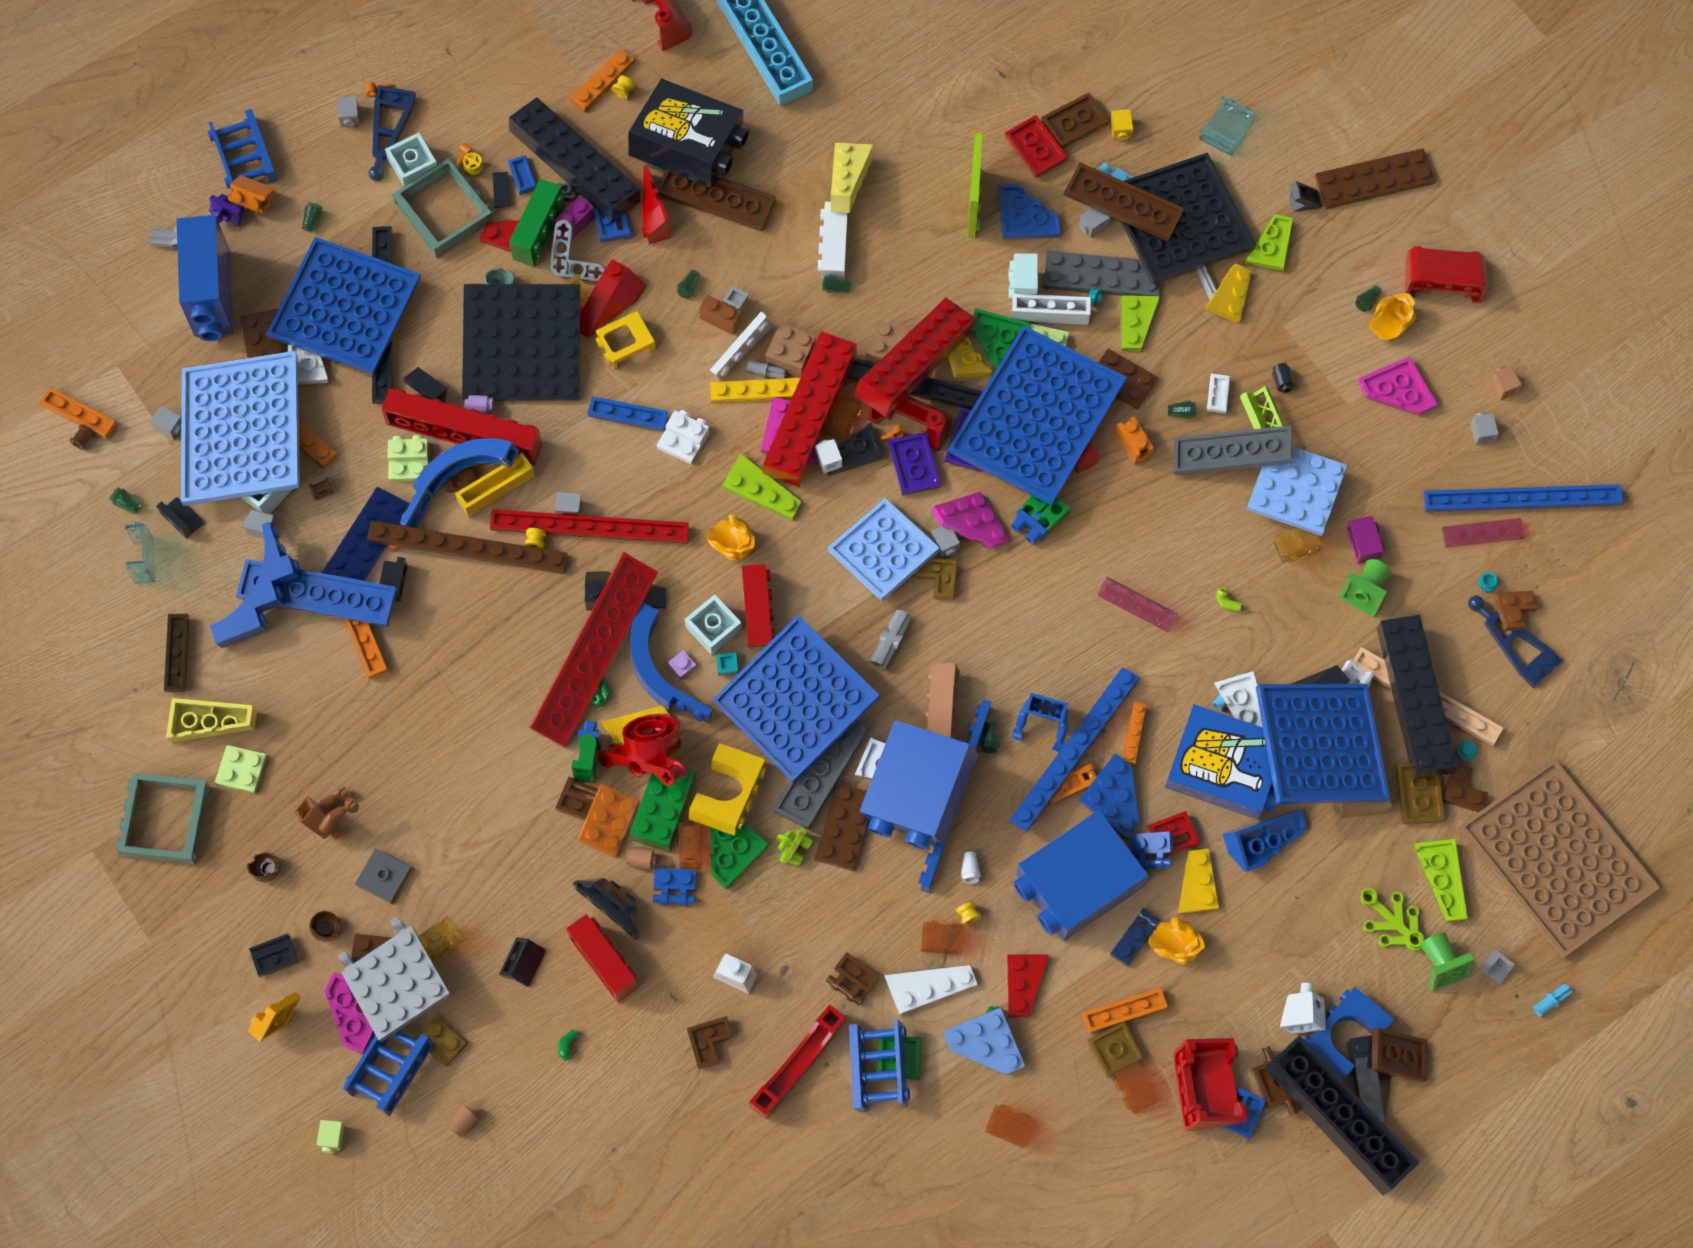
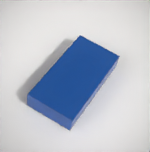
M526 155L508 160L519 195L534 191L537 185Z

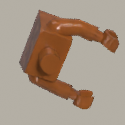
M341 787L337 794L324 798L319 804L307 795L294 812L304 826L320 837L327 839L330 835L336 840L343 833V829L337 826V820L345 816V813L348 811L350 813L357 812L359 805L356 802L354 807L350 808V805L354 802L350 797L351 792L346 796H342L341 792L346 787ZM347 799L343 807L340 806L329 812L330 808L337 804L339 800Z

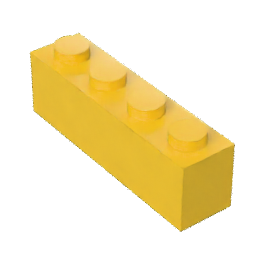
M521 453L516 457L511 468L501 465L455 493L457 502L469 518L535 477L533 467L524 454Z

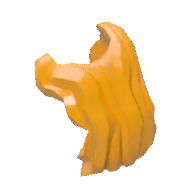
M1402 293L1387 296L1380 300L1370 321V329L1375 335H1378V338L1384 341L1398 338L1414 323L1416 313L1414 311L1415 301L1412 296Z
M735 514L728 515L729 520L722 519L718 525L709 529L706 533V538L709 545L727 559L738 561L745 559L754 548L755 540L748 523L738 518Z
M1177 917L1171 918V923H1160L1149 937V945L1156 954L1182 965L1194 961L1205 948L1204 941L1196 928L1189 921L1181 920Z

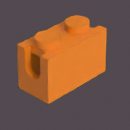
M242 175L230 184L233 192L228 196V200L261 214L273 205L275 188Z
M1135 416L1131 417L1125 425L1122 422L1118 423L1115 434L1132 463L1136 465L1151 458L1153 446Z

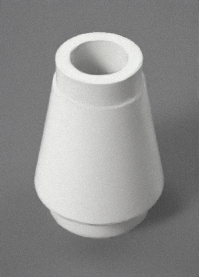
M966 852L963 859L961 878L966 884H975L979 882L981 877L975 852Z

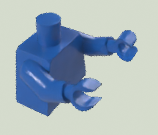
M1030 693L1029 699L1026 700L1018 714L1017 728H1014L1012 737L1019 741L1022 740V729L1026 725L1029 714L1059 722L1056 733L1057 741L1053 745L1052 750L1060 751L1064 746L1065 742L1063 739H1065L1068 730V703Z

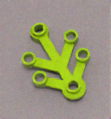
M1364 889L1360 894L1361 903L1365 906H1371L1387 921L1374 922L1373 920H1367L1363 924L1364 932L1371 934L1374 931H1398L1402 936L1390 937L1387 934L1381 935L1378 939L1379 946L1387 948L1390 945H1405L1411 951L1421 950L1420 946L1425 941V937L1418 931L1419 909L1416 906H1410L1406 910V916L1410 922L1409 930L1403 924L1402 902L1404 896L1401 892H1394L1390 897L1394 907L1393 915L1377 900V893L1374 889ZM1395 895L1399 896L1400 901H1395L1393 897ZM1364 896H1370L1371 901H1366ZM1409 910H1414L1416 915H1410ZM1366 924H1371L1373 929H1367ZM1386 938L1388 944L1382 943L1381 939ZM1411 938L1417 939L1418 944H1413Z

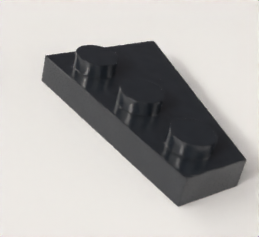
M871 422L861 431L851 435V438L844 443L837 445L842 458V467L827 472V475L831 476L884 459Z

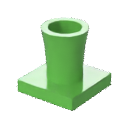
M1367 560L1361 576L1351 572L1339 598L1374 617L1387 591L1380 587L1391 576L1389 567L1379 560Z
M1446 933L1435 934L1421 944V949L1435 966L1432 968L1428 984L1432 992L1470 976L1474 962L1471 953L1456 958Z

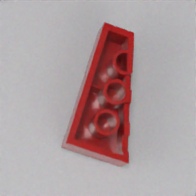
M766 564L742 566L748 648L767 646L776 637L775 628L771 629L770 621L774 620V611L769 609V601H773L772 589L767 587V581H771L770 569H766Z

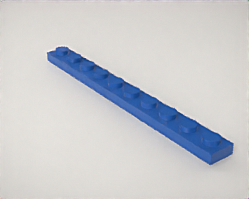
M1620 484L1424 491L1423 493L1425 512L1621 506L1623 503Z
M1124 667L1120 669L1012 815L1010 823L1026 833L1029 831L1138 683L1139 676Z
M985 699L982 706H977L975 716L978 718L976 724H971L969 735H972L970 742H965L970 744L975 751L977 750L991 708V701ZM933 842L931 843V846H934L933 852L928 853L925 865H928L927 870L921 873L918 882L921 884V891L929 893L944 846Z

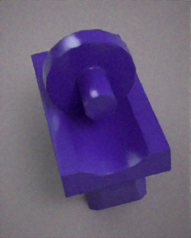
M224 194L218 197L212 195L209 198L211 203L209 212L212 215H216L219 224L222 221L230 222L237 227L241 224L244 206L236 203L231 205L228 196Z

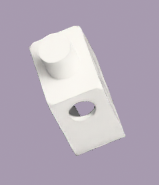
M725 954L713 978L749 994L758 975L752 965Z
M1302 983L1300 993L1290 994L1287 997L1280 1027L1291 1034L1320 1031L1326 1028L1324 999L1313 992V984Z

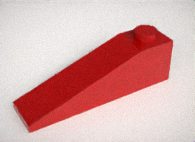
M645 165L643 169V227L640 229L643 239L647 238L648 243L653 244L671 238L670 225L663 202L659 198L657 188H655L652 175L648 166Z

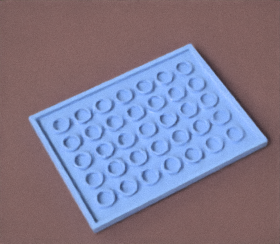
M296 351L183 368L181 431V503L183 506L300 488L298 355Z

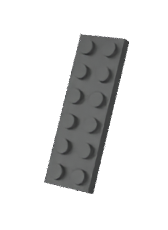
M1047 251L1044 277L1045 289L1090 293L1092 288H1099L1102 294L1159 296L1160 282L1152 284L1140 259Z
M1291 425L1178 437L1174 441L1175 475L1292 463Z
M857 720L795 783L790 781L775 805L774 813L810 830L868 733L869 725Z

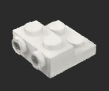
M680 410V412L674 411L665 426L666 430L657 444V449L692 465L710 434V429L705 420L698 418L696 421L690 418V414L684 410Z

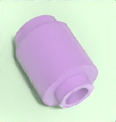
M469 395L468 399H465L464 409H475L481 412V414L488 415V413H493V398Z

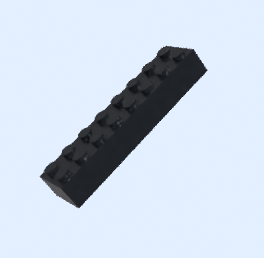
M538 97L509 117V131L611 223L640 202V188Z
M1420 615L1382 620L1377 627V633L1413 780L1453 774L1458 764Z
M1300 1035L1264 1068L1383 1196L1390 1192L1420 1163Z

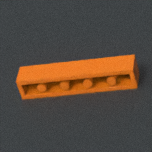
M1137 702L1133 703L1123 759L1132 767L1136 763L1146 704Z

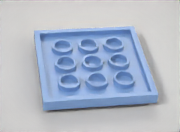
M1292 446L1291 464L1262 466L1246 510L1322 536L1347 465Z
M886 498L827 548L828 552L880 601L885 600L940 551V548Z

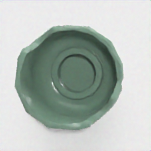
M501 267L488 271L485 274L483 283L513 284L515 278L511 271L505 272Z

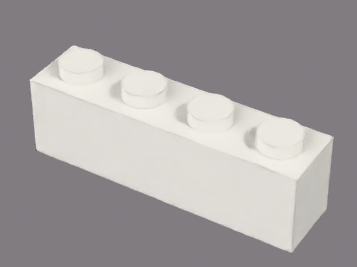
M825 202V209H821L820 220H824V226H820V237H823V243H819V254H822V260H818V271L821 272V279L844 280L848 213L830 212L831 202Z
M1013 294L1011 318L1024 322L1088 325L1091 297Z

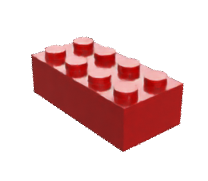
M585 914L566 928L571 942L617 1003L638 989L637 974L631 966L626 967L625 958L618 949L614 951L611 939L606 933L602 935L600 925L594 917L590 919Z

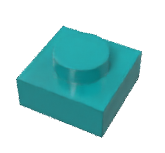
M736 652L716 654L718 676L738 673Z

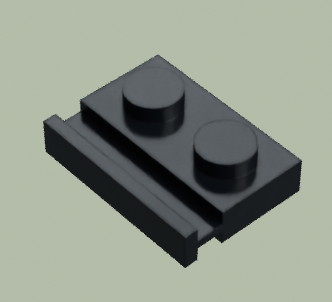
M289 933L249 948L259 978L299 963Z

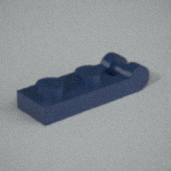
M1144 908L1110 953L1112 957L1126 967L1160 922L1159 918L1156 916L1152 917L1148 914L1149 911ZM1143 920L1149 924L1147 928L1140 925Z

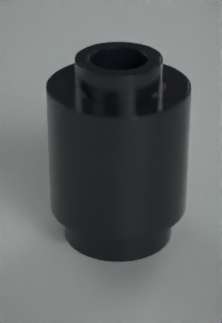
M1280 363L1273 367L1272 376L1277 390L1282 393L1291 392L1296 386L1291 368L1286 363Z

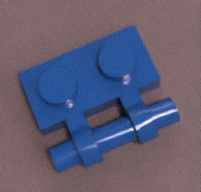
M1172 832L1131 834V853L1134 856L1139 855L1138 862L1144 871H1147L1148 868L1162 870L1173 866V860L1166 859L1165 854L1173 853ZM1157 854L1156 860H1148V855Z
M655 868L654 890H662L661 895L653 894V903H661V905L674 903L680 906L694 904L695 896H687V891L695 892L696 870ZM668 891H680V895H668Z

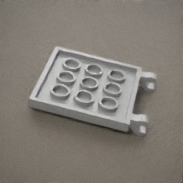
M398 916L392 919L391 923L399 934L354 963L351 955L347 954L346 951L338 955L346 968L341 973L375 1035L381 1042L452 996L414 927L409 926L406 928L405 923Z

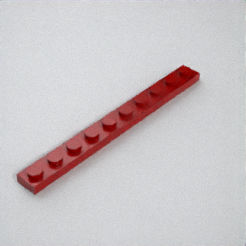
M492 509L490 520L491 531L526 533V530L529 528H538L550 535L683 544L688 543L689 533L688 522Z

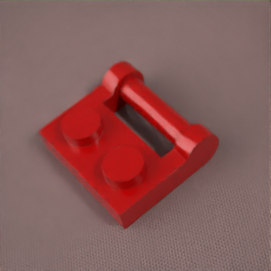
M1186 811L1148 825L1150 833L1172 832L1173 839L1188 834L1190 839L1173 845V853H1165L1166 858L1171 854L1192 846L1193 848L1200 846L1199 839Z

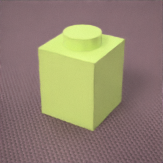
M320 1120L316 1145L319 1149H322L323 1153L334 1154L335 1151H341L344 1124L337 1121Z

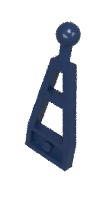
M378 86L374 101L372 150L373 157L376 160L374 166L368 172L369 178L373 181H379L383 178L384 173L381 167L383 160H388L386 151L379 150L380 136L390 137L386 148L397 143L412 113L416 98L415 91ZM381 107L404 110L395 130L380 127Z
M1474 595L1468 600L1469 608L1473 611H1479L1487 619L1484 625L1517 673L1532 688L1563 661L1546 644L1524 629L1514 630L1504 639L1494 625L1495 621L1502 624L1499 613L1496 611L1492 614L1484 606L1482 597ZM1518 636L1541 652L1525 668L1509 646Z

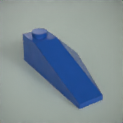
M1299 809L1223 833V838L1228 854L1244 872H1248L1264 866L1268 863L1269 859L1280 853L1282 848L1288 843L1293 842L1308 827L1303 810Z

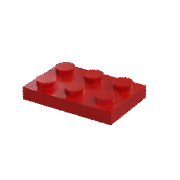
M1037 115L1005 132V138L1035 178L1068 159V156Z

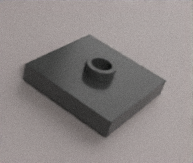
M375 849L355 882V886L392 904L412 867Z

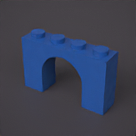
M1355 986L1351 991L1346 989L1339 998L1342 1002L1338 1006L1333 1005L1326 1013L1329 1017L1325 1021V1030L1316 1031L1312 1037L1307 1035L1304 1039L1342 1080L1346 1078L1355 1065L1334 1048L1331 1041L1332 1027L1340 1021L1349 1020L1360 1024L1373 1035L1374 1028L1387 1029L1394 1020Z

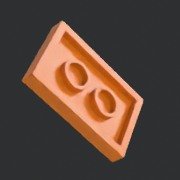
M601 784L577 841L613 858L616 857L638 801Z

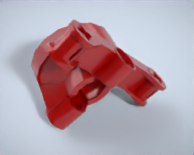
M649 714L637 717L623 727L624 745L612 743L609 749L598 754V760L605 768H610L618 763L628 766L630 772L636 777H640L646 772L653 773L668 786H672L678 778H682L687 774L686 766L681 761L668 758L669 755L681 747L679 723L676 718L670 715Z

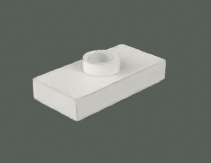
M1211 373L1207 412L1226 414L1231 376Z

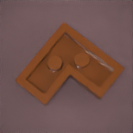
M1533 591L1498 592L1494 595L1504 631L1523 630L1525 623L1522 612H1536L1538 609Z

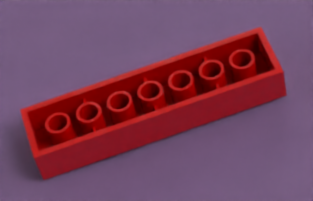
M945 297L859 380L854 395L886 417L971 334L977 319Z
M823 331L820 332L764 460L763 474L800 487L814 455L815 445L820 441L857 355V343Z
M389 388L382 406V412L388 426L457 445L483 438L509 441L520 450L518 455L523 453L529 463L534 466L542 448L539 429L533 425L527 424L525 426L512 419L503 420L493 414H481V412L475 409H463L457 404L448 405L441 400L426 399L420 394H408L401 389L393 390Z

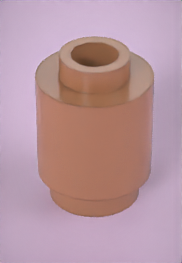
M628 848L626 864L631 865V867L650 870L652 866H656L657 854L654 853V849Z
M462 1105L451 1117L450 1123L447 1126L460 1137L463 1133L466 1134L478 1120L476 1117L478 1112L470 1105L467 1107Z

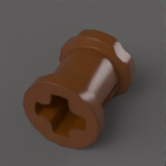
M80 424L78 432L69 441L76 448L85 450L86 443L91 437H94L95 433L89 427Z
M328 478L314 485L312 483L309 484L315 501L318 500V497L326 494H334Z

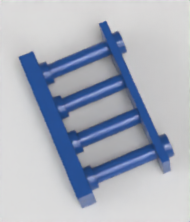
M252 109L245 111L247 118L243 122L215 130L213 123L209 122L211 130L207 132L211 142L215 141L227 174L224 180L228 189L230 184L240 175L250 179L264 175V177L268 176L270 183L277 181ZM246 128L247 130H252L253 134H250V137L220 145L218 137ZM250 144H257L258 149L254 153L226 162L223 153ZM251 161H263L264 165L260 166L261 168L234 177L231 176L229 171L230 168Z
M898 1019L894 1020V1028L865 1031L858 1024L849 1025L853 1108L858 1112H865L870 1102L898 1100L901 1106L908 1107L910 1090L907 1088L904 1038L907 1037L906 1026ZM895 1037V1049L866 1052L864 1050L863 1042H866V1040ZM896 1058L897 1070L873 1073L865 1071L864 1063H867L869 1060ZM897 1079L898 1091L874 1094L866 1092V1084L869 1081Z
M401 1031L392 1035V1037L412 1047L407 1057H403L384 1047L389 1038L381 1042L375 1035L352 1074L346 1078L342 1089L352 1097L356 1091H359L378 1102L376 1107L383 1114L390 1117L434 1046V1042L423 1034L418 1039H414ZM379 1054L401 1065L396 1075L393 1076L373 1065ZM368 1072L389 1083L385 1093L381 1094L362 1084Z

